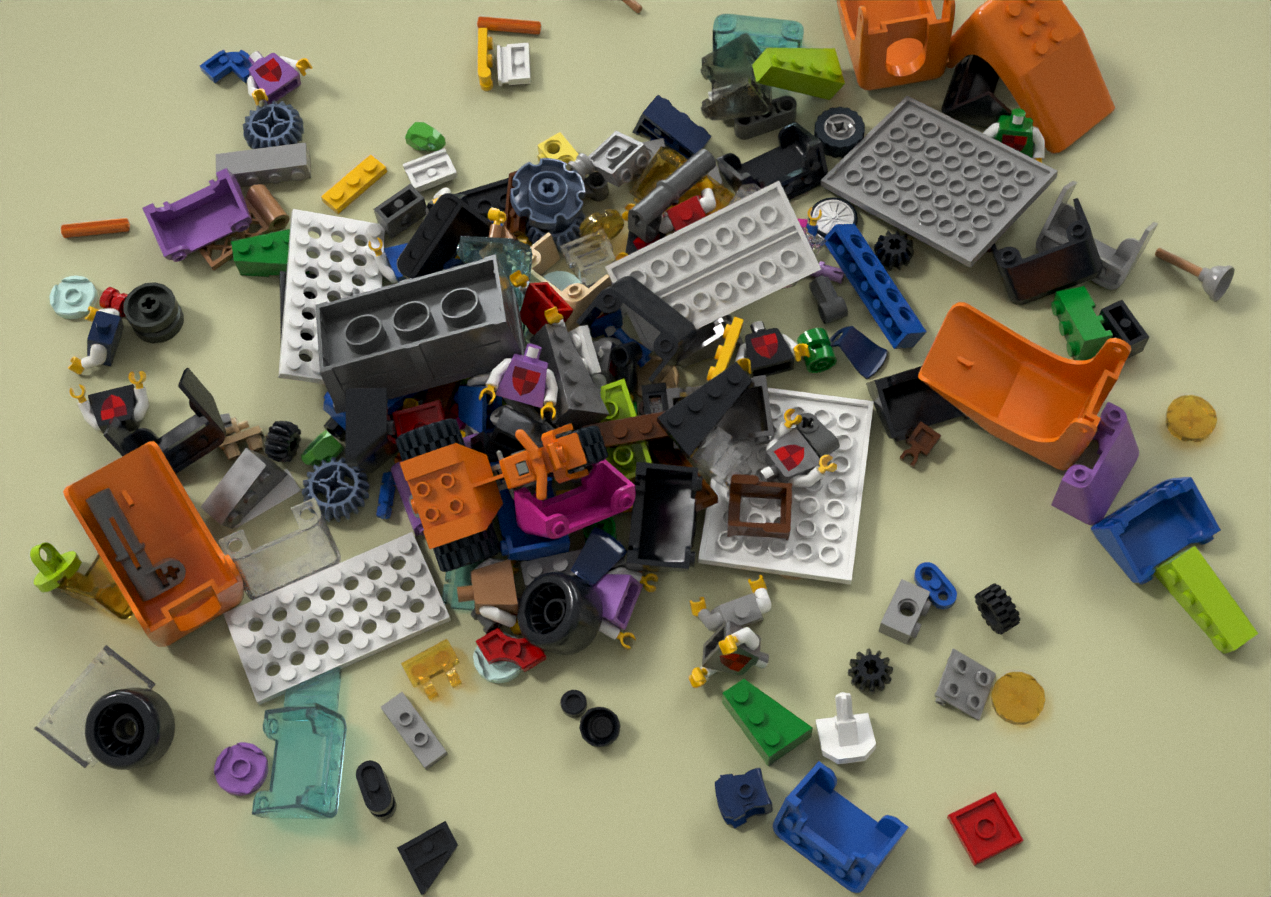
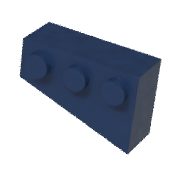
M657 95L643 111L632 132L636 135L642 133L650 137V141L663 139L665 146L668 147L667 152L685 162L697 151L704 149L712 137L705 128L695 124L687 114L677 110L669 100L662 98L660 95Z

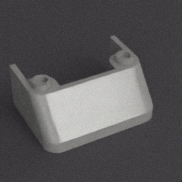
M1072 181L1063 187L1037 238L1036 248L1039 253L1069 242L1066 229L1069 224L1077 221L1075 207L1067 204L1077 182ZM1153 222L1148 226L1140 240L1135 238L1123 240L1117 250L1094 238L1102 262V272L1091 281L1109 290L1120 287L1144 252L1158 223Z

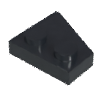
M446 821L397 847L421 895L426 894L459 846Z

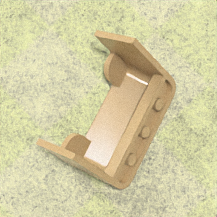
M548 232L519 256L514 272L520 270L522 275L528 276L529 283L548 282L569 304L573 312L565 322L567 331L570 332L579 327L576 321L597 295L610 286L612 282L610 276L606 274L590 288L583 284L575 283L561 291L543 278L541 275L560 260L552 235ZM514 287L517 293L519 310H521L522 293L519 288Z

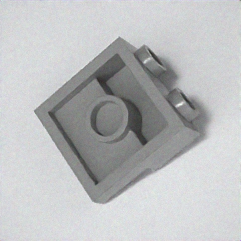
M615 131L588 156L594 164L595 171L601 173L605 181L617 187L630 182L633 174L638 169L646 167L651 158L645 144L618 131Z

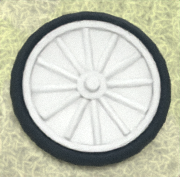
M835 197L825 198L815 203L812 207V218H817L819 210L821 209L822 218L817 221L816 225H818L817 234L823 238L826 237L835 224L857 225V212L846 200Z

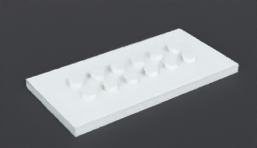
M780 181L605 266L613 283L624 276L634 277L692 322L696 330L821 270ZM623 303L642 345L653 351L654 341L661 332Z

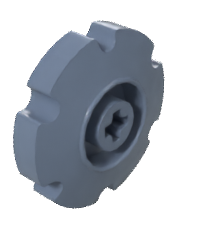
M541 158L539 164L534 165L528 162L514 175L512 186L515 188H512L510 192L511 204L519 217L526 216L529 218V225L540 229H555L557 223L568 225L581 213L583 201L580 199H584L585 185L576 170L568 171L566 169L567 163L552 158Z

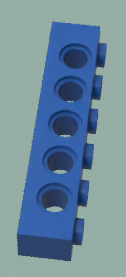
M835 224L823 239V242L894 349L914 347L927 331L856 225Z

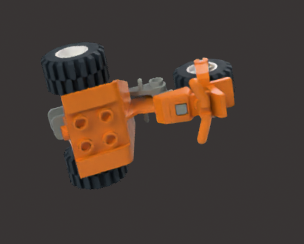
M456 419L441 420L401 434L395 441L403 461L400 462V466L412 494L409 497V503L414 516L421 520L429 549L433 548L440 571L449 572L495 556L501 551L492 524L493 518L503 505L499 491L508 488L512 499H514V488L519 486L523 488L536 484V497L542 501L547 496V477H555V480L560 484L589 475L588 469H584V467L603 461L609 456L599 426H589L573 432L571 431L574 430L572 423L543 433L541 437L543 443L538 447L524 430L518 429L515 432V437L525 449L515 452L506 458H503L502 452L498 450L499 464L492 467L486 454L465 446Z

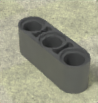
M782 96L738 111L734 118L735 135L739 139L746 140L795 122L796 100L791 96Z

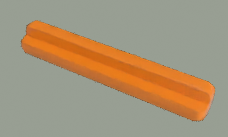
M483 16L478 17L477 21L478 28H487V30L526 34H540L541 22Z
M127 218L61 225V234L64 238L127 232L130 230V222Z

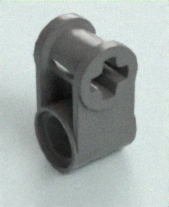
M811 413L801 414L802 421L796 425V428L819 458L823 455H830L840 447L836 436L815 415Z

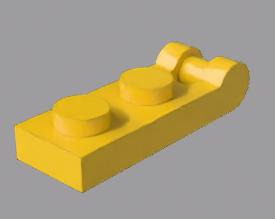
M478 28V77L481 89L490 91L493 88V81L489 68H493V56L489 54V50H493V38L488 36L487 28Z

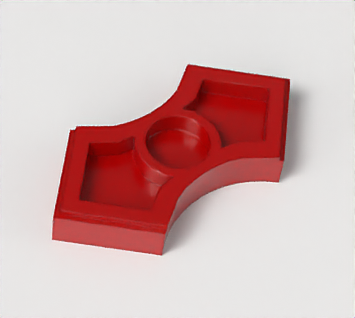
M499 628L475 641L489 665L498 661H508L518 665L526 672L547 659L542 649L531 645L525 638L516 639L508 637Z

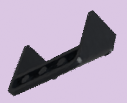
M445 193L434 203L398 257L397 269L406 279H414L444 270L443 265L457 256L467 240L474 245L485 244L489 237L490 225L493 223L454 194Z

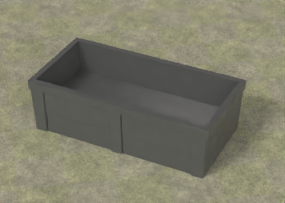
M496 254L484 257L482 260L414 279H405L399 281V283L364 293L316 304L320 374L333 401V408L336 414L346 412V389L387 388L388 400L492 372L504 359H512L514 354L524 356L526 350L517 293L514 286H511Z

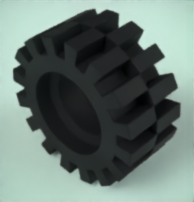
M994 583L975 595L978 611H981L982 618L986 619L987 625H990L991 629L996 631L997 634L1001 635L1020 623V617L1018 616L1020 614L1015 609V603H1012V598L1010 595H1006V591L1000 585Z

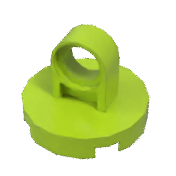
M48 542L38 544L30 551L31 561L40 571L36 575L33 584L42 593L59 587L60 584L57 581L61 580L64 576L67 579L71 578L82 564L76 552L69 551L61 555ZM41 549H43L47 554L46 561H44L41 558Z

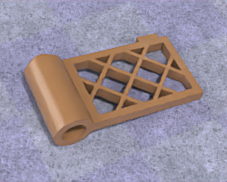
M262 184L251 186L246 198H244L252 219L249 226L251 224H260L262 227L256 233H248L249 227L243 232H234L226 236L224 245H214L215 242L198 249L213 270H216L233 258L232 246H229L232 237L245 239L268 234L271 231L277 232L289 223V216L266 186ZM221 250V257L212 261V251Z

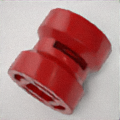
M108 287L100 297V306L103 309L114 308L119 311L121 317H125L124 302L128 294H120L119 290Z

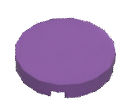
M240 742L236 743L237 745L225 748L217 757L214 766V774L219 786L230 795L235 796L249 795L258 790L265 782L269 771L268 760L262 750L254 744Z

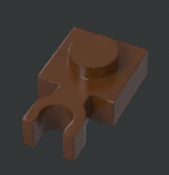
M920 422L906 441V444L911 446V448L902 453L900 460L903 461L908 455L912 456L914 460L911 462L910 467L914 468L918 462L919 454L921 453L927 457L940 440L941 435L923 422Z

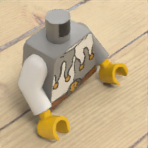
M759 575L760 578L756 581L748 579L752 590L751 594L721 604L712 611L706 608L704 597H699V602H692L690 600L692 615L698 616L705 627L711 632L717 631L726 620L732 621L741 627L764 620L762 614L769 612L772 604L763 576Z

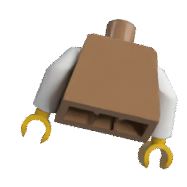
M487 558L475 570L471 571V585L457 587L458 602L474 600L476 614H481L485 618L508 626L514 634L519 635L521 631L518 625V618L515 616L518 612V602L513 577L519 569L512 567L516 560Z

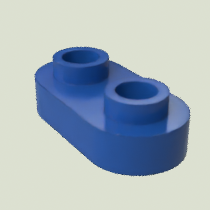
M930 562L919 564L914 573L916 585L930 591L928 599L936 608L942 610L951 608L957 598L955 587L935 564ZM928 575L931 577V580L926 581L922 576ZM945 595L947 600H940L938 596Z

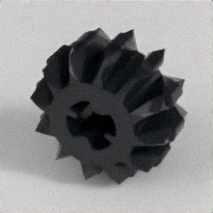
M898 230L895 234L887 231L885 236L880 235L878 241L874 244L875 255L883 266H888L890 271L893 267L900 271L903 265L908 266L910 259L914 255L913 240H908L907 234L899 235Z
M280 420L275 421L273 426L269 427L264 443L266 446L264 451L268 458H271L273 461L286 463L287 461L290 462L293 456L297 455V449L300 448L299 443L302 440L300 437L301 430L298 429V425Z
M869 648L866 650V656L859 651L856 653V659L850 660L849 665L852 668L848 669V676L853 677L851 680L852 686L860 684V692H863L865 688H869V693L872 695L875 692V687L882 692L885 689L884 684L891 683L892 678L889 675L893 673V667L887 666L890 661L889 657L880 658L882 653L880 650L876 652V655H872V651ZM869 668L874 670L872 675L866 673Z

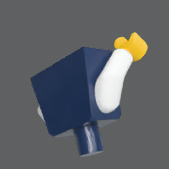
M91 306L88 307L87 310L90 313L85 319L93 323L87 338V357L82 358V360L75 356L72 357L70 360L72 364L68 367L69 370L80 375L84 369L98 365L112 366L124 330L118 310L114 308L99 310Z

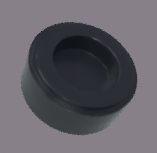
M569 690L563 694L560 704L565 715L576 718L585 713L587 700L581 691Z

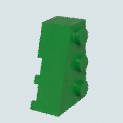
M290 229L231 241L234 262L240 275L269 277L270 275L279 276L280 271L287 272Z

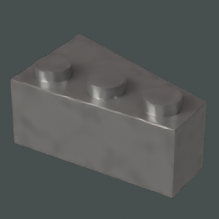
M245 448L202 504L201 508L220 525L233 529L288 473L270 458Z

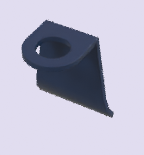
M853 326L841 328L830 338V346H839L853 367L865 379L875 375L886 360L887 350L875 344ZM841 333H843L841 337L834 342L835 338Z
M594 527L571 571L593 586L627 553V550L613 536Z

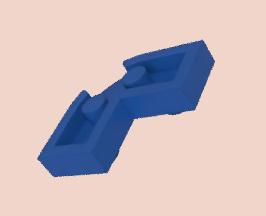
M221 50L202 63L200 68L214 83L231 71L244 83H247V79L250 76L248 69L253 65L248 60L250 55L243 50L227 53L225 50Z

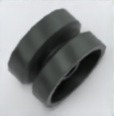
M156 282L144 283L134 288L124 302V313L136 335L145 342L154 344L168 341L180 332L184 323V314L172 290L164 284Z

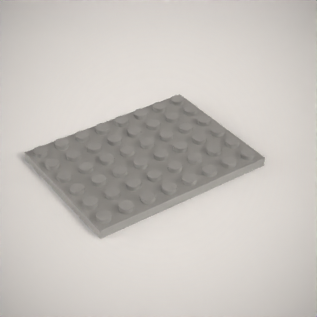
M906 96L821 179V186L971 268L1057 178L1058 171Z

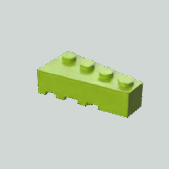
M766 48L752 64L757 83L830 100L845 85L835 48Z
M1196 546L1173 556L1155 569V577L1211 639L1215 648L1223 654L1235 651L1259 634Z

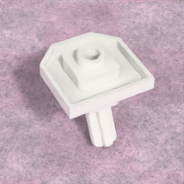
M841 692L835 696L837 716L816 720L822 755L837 764L866 761L876 749V741L869 714L853 715L850 693Z

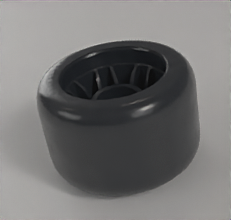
M548 572L535 578L523 592L517 612L518 625L524 638L537 648L559 655H572L587 648L597 636L603 617L602 602L594 587L584 580L562 572Z
M140 687L118 689L103 695L93 704L85 722V739L90 752L100 763L117 770L139 768L156 762L168 751L175 734V718L167 701L157 692Z

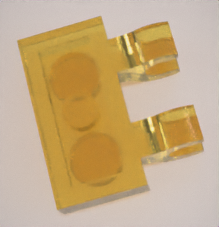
M448 639L401 663L413 688L421 685L429 701L439 696L431 681L435 676L444 672L452 688L462 684L454 668L460 662Z

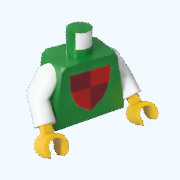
M1013 109L1011 116H1000L997 123H993L983 132V134L1041 163L1045 157V140L1039 128L1033 126V119L1025 117L1026 112L1023 109Z

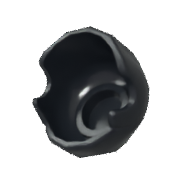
M594 707L581 717L579 729L582 738L588 744L594 747H605L613 744L618 738L621 725L618 716L609 708Z

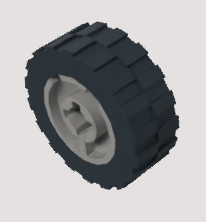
M847 107L829 108V110L823 111L815 122L814 136L822 141L824 154L833 158H844L864 138L865 123L863 118L856 111H852Z

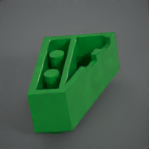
M1085 286L1057 291L1054 301L1051 303L1053 315L1057 316L1059 320L1060 334L1065 336L1067 341L1068 355L1073 357V360L1079 361L1095 357L1105 342L1113 337L1111 330L1105 331L1101 323H1104V318L1102 315L1096 316L1093 310L1096 305Z
M742 679L722 693L723 705L767 766L812 736L813 727L745 679Z

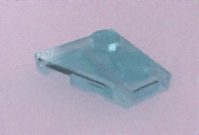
M335 667L286 689L283 716L285 718L337 719L341 668Z

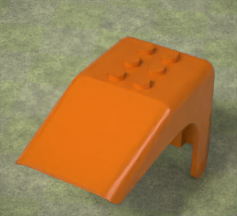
M837 0L844 38L860 88L870 91L934 80L943 75L946 69L954 23L955 0H944L942 17L938 20L931 0Z
M987 0L970 15L951 37L946 67H955L967 55H977L986 60L1007 86L1020 108L1026 112V118L1033 119V126L1039 128L1045 140V148L1051 153H1059L1065 150L1115 109L1085 33L1062 0Z
M958 302L948 311L919 371L918 378L989 434L1056 469L1064 471L1075 465L1095 436L1101 419L1097 414L1118 380L1124 363L1132 349L1124 340L1110 338L1092 359L1083 361L1067 359L1031 342L968 303Z
M154 441L140 446L64 489L65 499L124 595L144 632L154 645L158 647L169 646L242 602L244 588L240 572L229 554H223L162 450ZM106 488H110L139 542L146 545L144 550L152 565L169 557L176 558L185 567L186 574L184 580L160 595L143 602L121 562H117L114 559L117 555L85 500ZM114 517L109 518L136 568L140 567L141 565ZM168 566L166 574L162 572L161 568L155 570L163 585L168 583L165 576H176L175 571L178 567Z

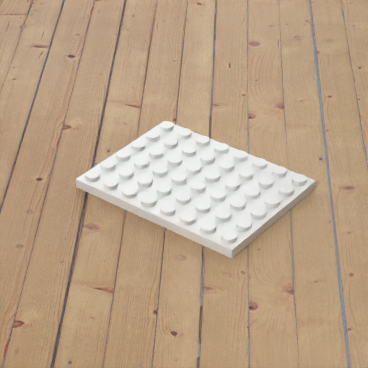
M768 388L773 431L775 432L782 422H786L784 413L788 409H795V412L791 415L792 421L798 414L811 413L815 415L839 441L840 447L830 454L833 459L827 464V466L831 463L837 464V470L834 472L826 471V475L812 487H792L789 540L740 535L727 537L731 477L734 474L756 475L759 481H762L759 471L767 467L765 462L766 448L772 436H769V441L754 443V438L717 443L710 487L718 495V503L706 509L698 563L851 584L874 401ZM777 478L771 481L780 483ZM741 497L740 522L780 523L781 500Z

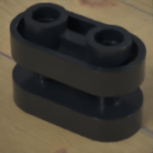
M369 760L361 763L356 770V779L365 805L371 814L379 820H386L392 817L396 811L397 803L387 775L380 764L375 761Z

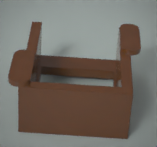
M732 475L729 490L727 537L740 535L789 540L791 531L792 483L759 481L756 475ZM741 497L780 499V523L740 522Z

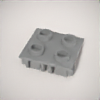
M952 649L937 692L934 695L936 698L935 702L942 706H945L947 702L974 719L980 720L996 673L956 649Z

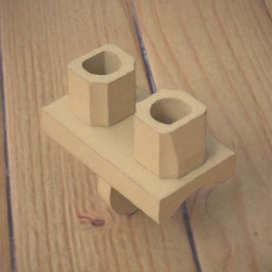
M236 417L231 418L232 426L225 428L226 435L234 432L235 434L225 437L223 444L219 446L229 460L237 459L241 455L238 445L247 442L249 449L255 452L264 449L261 437L264 434L259 425L241 431L250 427L248 421L238 423Z

